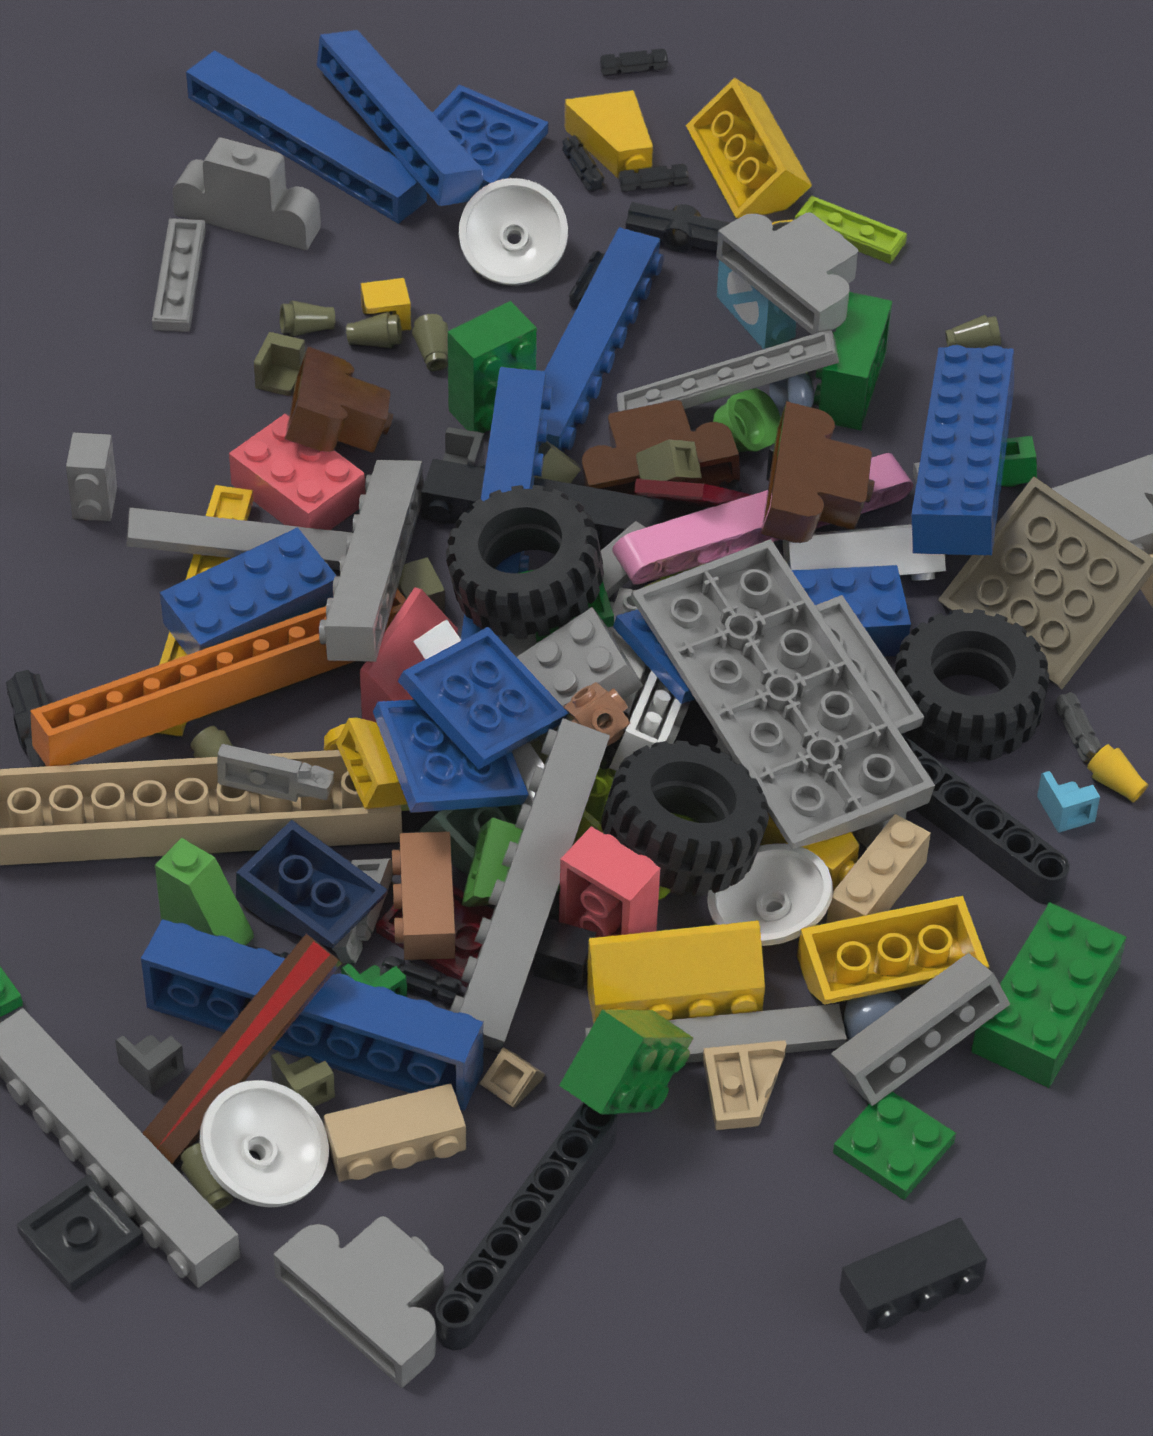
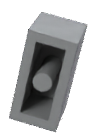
M73 432L66 464L72 518L89 521H111L117 492L112 435Z

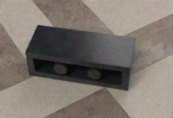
M961 1217L842 1267L839 1291L865 1333L878 1327L880 1329H887L897 1324L902 1317L918 1310L920 1312L929 1311L945 1298L957 1293L965 1295L974 1291L983 1282L987 1258Z

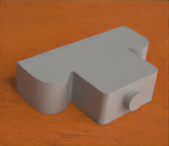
M218 138L205 160L191 161L173 187L174 215L192 220H205L207 224L306 251L321 228L318 198L310 190L296 186L287 189L284 156L270 150L225 138Z
M807 212L777 231H773L772 222L767 217L756 213L741 216L718 230L717 258L809 333L816 334L830 329L833 330L845 321L850 290L848 283L855 279L858 249L813 213Z
M1153 454L1052 488L1148 555L1153 554Z
M387 1217L377 1218L344 1248H340L338 1235L330 1227L320 1224L309 1225L299 1231L273 1254L275 1277L401 1388L428 1366L435 1357L436 1325L434 1318L426 1310L444 1293V1267L431 1255L428 1247L422 1240L415 1236L410 1238Z

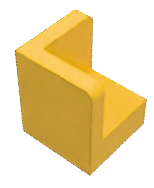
M404 278L361 283V308L363 314L392 311V315H399L402 331L411 330V303Z

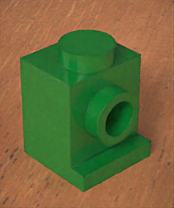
M1033 437L1007 438L1001 486L1012 487L1017 484L1029 483L1033 477L1037 478V459Z

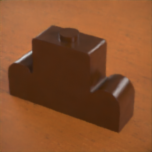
M308 346L295 380L285 439L323 452L333 451L338 441L368 452H374L381 434L387 435L394 414L388 412L391 393L385 388L353 378L354 367L346 360Z
M680 400L610 413L608 415L611 447L597 445L589 448L582 456L584 486L641 496L635 493L636 479H640L636 454L668 439L695 442L702 479L692 483L718 486L723 481L728 483L733 479L741 481L739 453L730 429L723 423L708 422L699 426L696 431H691Z
M786 401L776 432L761 535L793 543H805L812 539L819 521L854 529L865 502H870L875 485V480L869 479L872 452L867 448L831 440L835 423L826 412Z

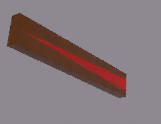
M307 933L143 1131L142 1134L174 1167L181 1160L182 1153L200 1137L202 1120L211 1103L224 1090L238 1083L245 1082L341 965L342 962Z

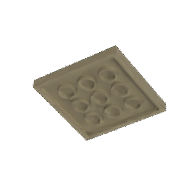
M1033 477L996 524L992 556L972 555L938 601L950 611L963 609L964 613H973L974 609L985 610L986 615L995 616L997 613L1007 617V622L1012 625L1015 622L1027 631L1026 636L1032 635L1041 646L1040 651L1046 655L1048 662L1049 681L1062 690L1153 573V557Z

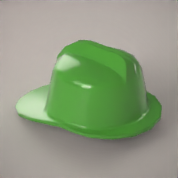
M753 388L732 395L727 400V403L715 412L713 421L723 423L730 429L738 453L746 451L756 452L774 444L781 417L774 401L764 391Z

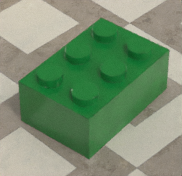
M849 292L846 319L841 325L836 327V331H832L836 341L839 363L819 368L816 371V379H821L822 382L816 386L813 405H818L819 410L830 415L835 425L862 430L887 352L893 302L891 300Z
M511 301L448 331V411L468 431L479 433L491 431L500 367L536 370L537 327Z
M602 1009L559 1086L600 1114L652 1112L653 1109H657L666 1099L669 1092L667 1084L673 1073L678 1072L687 1062L690 1055L688 1047L694 1037L653 1010Z

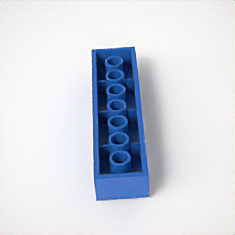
M960 345L938 348L911 514L913 554L992 556L1014 392V348H1002L1000 346L965 348Z
M162 919L141 957L147 1008L225 1033L286 958L276 956L263 948L254 949L236 943L226 936H214L195 930L192 926L185 923L176 924ZM332 974L272 1049L300 1058L310 1056L318 1064L326 1061L330 1068L407 1093L452 1084L460 1110L465 1111L483 1072V1021L477 1020L467 1013H455L436 1007L426 1000H414L395 994L385 987H373L355 981L345 974Z

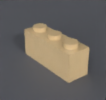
M894 814L833 891L826 923L889 911L925 865L931 833Z
M452 1084L324 1115L329 1152L339 1182L348 1179H364L373 1173L392 1168L404 1169L416 1162L436 1157L448 1158L459 1151L466 1150V1125Z

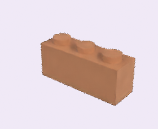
M450 832L400 833V850H392L393 875H401V884H393L394 909H402L403 918H394L395 943H404V960L455 958Z

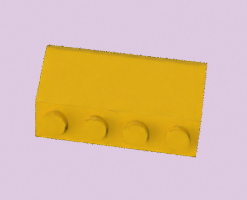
M735 77L686 125L737 219L746 214L766 215L787 210L812 186L762 95Z
M963 896L802 928L797 950V958L808 991L824 1005L926 984L967 953H970L989 969Z
M759 920L589 938L587 991L593 1025L602 1009L653 1010L667 1020L763 1011L765 981Z

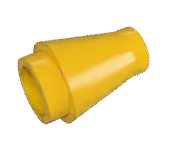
M1109 744L1101 748L1087 766V769L1093 773L1092 778L1125 796L1132 803L1149 786L1141 778L1120 748L1114 749Z

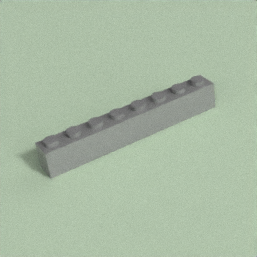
M376 460L372 475L366 476V494L360 495L359 514H355L353 518V535L347 536V555H342L340 558V577H334L333 598L327 599L326 620L320 621L319 640L320 644H326L328 660L376 662L422 505L421 491L424 485L422 461Z
M564 718L558 730L549 729L541 753L547 754L548 758L544 768L538 766L535 768L528 790L535 792L531 806L523 803L515 825L516 828L522 830L518 843L509 842L502 861L503 866L509 867L504 881L496 880L488 903L495 905L491 920L483 917L475 938V942L482 944L477 958L469 957L461 978L462 981L468 983L464 997L455 996L450 1009L452 1012L467 1013L475 1019L483 1021V1047L496 1052L500 1051L506 1040L560 883V859L573 845L610 738L608 734Z
M24 1008L0 1023V1077L7 1083V1089L12 1098L19 1105L25 1103L33 1111V1117L39 1127L45 1133L52 1131L59 1139V1144L65 1155L73 1162L78 1159L86 1168V1174H89L102 1189L105 1188L129 1218L132 1217L139 1224L146 1242L154 1249L159 1246L167 1254L171 1268L179 1277L184 1278L187 1276L199 1288L240 1258L238 1233Z

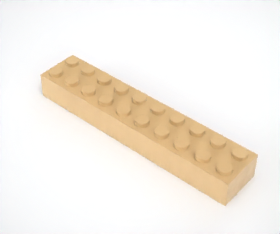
M339 750L269 754L302 763L305 762L311 766L317 765L334 771V784L327 800L314 797H298L297 802L220 785L217 782V757L0 769V865L164 856L181 838L207 853L260 850L291 819L327 846L400 842V833H402L401 805L364 809Z

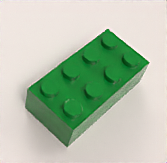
M1049 902L1000 983L1010 1005L975 1030L971 1052L1050 1088L1119 969L1127 937Z

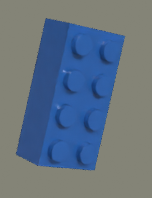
M297 527L160 592L163 623L185 653L189 655L325 607L327 599L333 598V581L336 574Z
M897 565L792 570L814 605L843 595L882 655L897 656L900 645L904 638L909 635L911 621Z

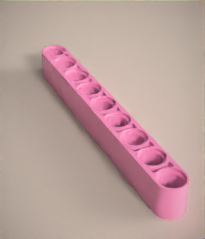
M886 453L871 458L869 479L875 480L871 500L869 503L865 502L861 514L894 504L905 498L913 489V482L893 454ZM766 490L626 534L615 543L612 553L632 583L638 585L712 562L770 539L772 542L781 539L761 535L768 491ZM819 521L816 528L828 525L829 523Z

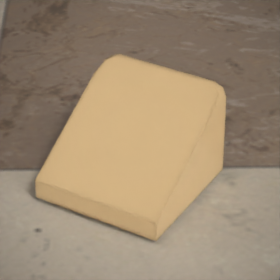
M503 1047L479 1084L515 1108L541 1082L545 1074L514 1052Z

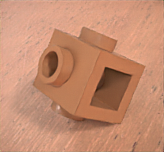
M596 682L579 690L572 697L571 701L564 706L572 718V722L610 735L607 746L621 738L624 734V728L631 723L623 713L628 706L614 688L608 692ZM606 713V714H604L601 718H599V719L597 720V718H598L601 714Z

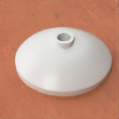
M509 178L490 183L472 196L461 215L459 239L466 260L478 274L494 283L518 286L537 281L555 268L562 258L567 245L568 225L561 204L549 190L533 181ZM517 234L521 237V240L517 244H511L508 241L509 236Z
M789 844L761 845L750 871L745 874V877L733 886L729 885L728 889L715 894L711 890L708 891V908L715 925L759 920L762 946L781 944L799 937L802 928L815 926L823 918L832 901L833 884L827 866L813 852L803 847L791 849Z
M262 1080L245 1081L233 1085L217 1096L207 1109L202 1120L200 1146L207 1168L221 1187L244 1202L262 1207H280L292 1204L309 1194L319 1183L326 1170L329 1157V1143L323 1122L307 1100L286 1086ZM249 1151L257 1152L260 1160L254 1159Z

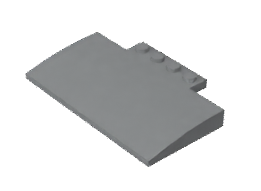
M771 539L631 593L632 601L737 765L741 763L750 773L749 777L751 779L756 778L763 790L762 794L767 799L768 813L791 849L856 831L892 818L894 814L900 815L929 803L935 784L901 735L920 727L924 720L923 714L843 595L814 605Z

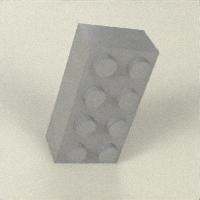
M592 607L517 656L563 707L571 701L572 697L579 690L586 686H591L595 682L608 692L614 688L623 700L644 686L611 631ZM568 714L566 719L571 721L572 718ZM559 726L553 728L552 730L557 731ZM548 732L531 740L529 743L540 740L542 745H544Z

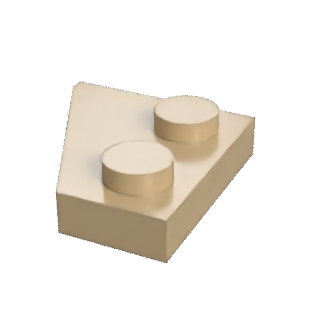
M786 1040L703 1049V1062L716 1130L760 1125L786 1055Z

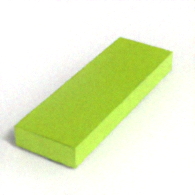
M810 196L795 216V219L807 212L813 213L834 231L839 232L858 249V252L891 264L907 240V233L814 196Z

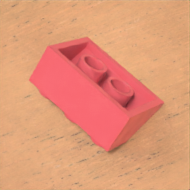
M414 587L385 631L376 662L366 661L360 669L362 719L376 722L373 710L377 702L414 700L398 682L404 670L425 660L413 642L414 640L446 619L458 635V628L422 589Z

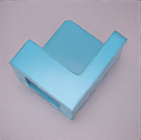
M1050 771L1041 773L1037 797L1058 833L1095 822L1100 796L1094 785L1080 789L1076 782L1073 781L1058 785Z

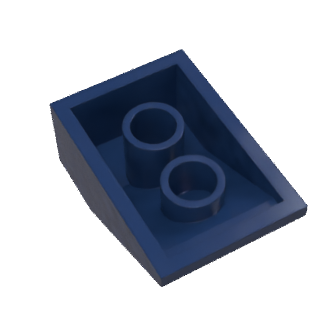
M292 819L236 872V899L238 902L265 922L302 937L307 933L318 943L330 948H334L388 894V889Z

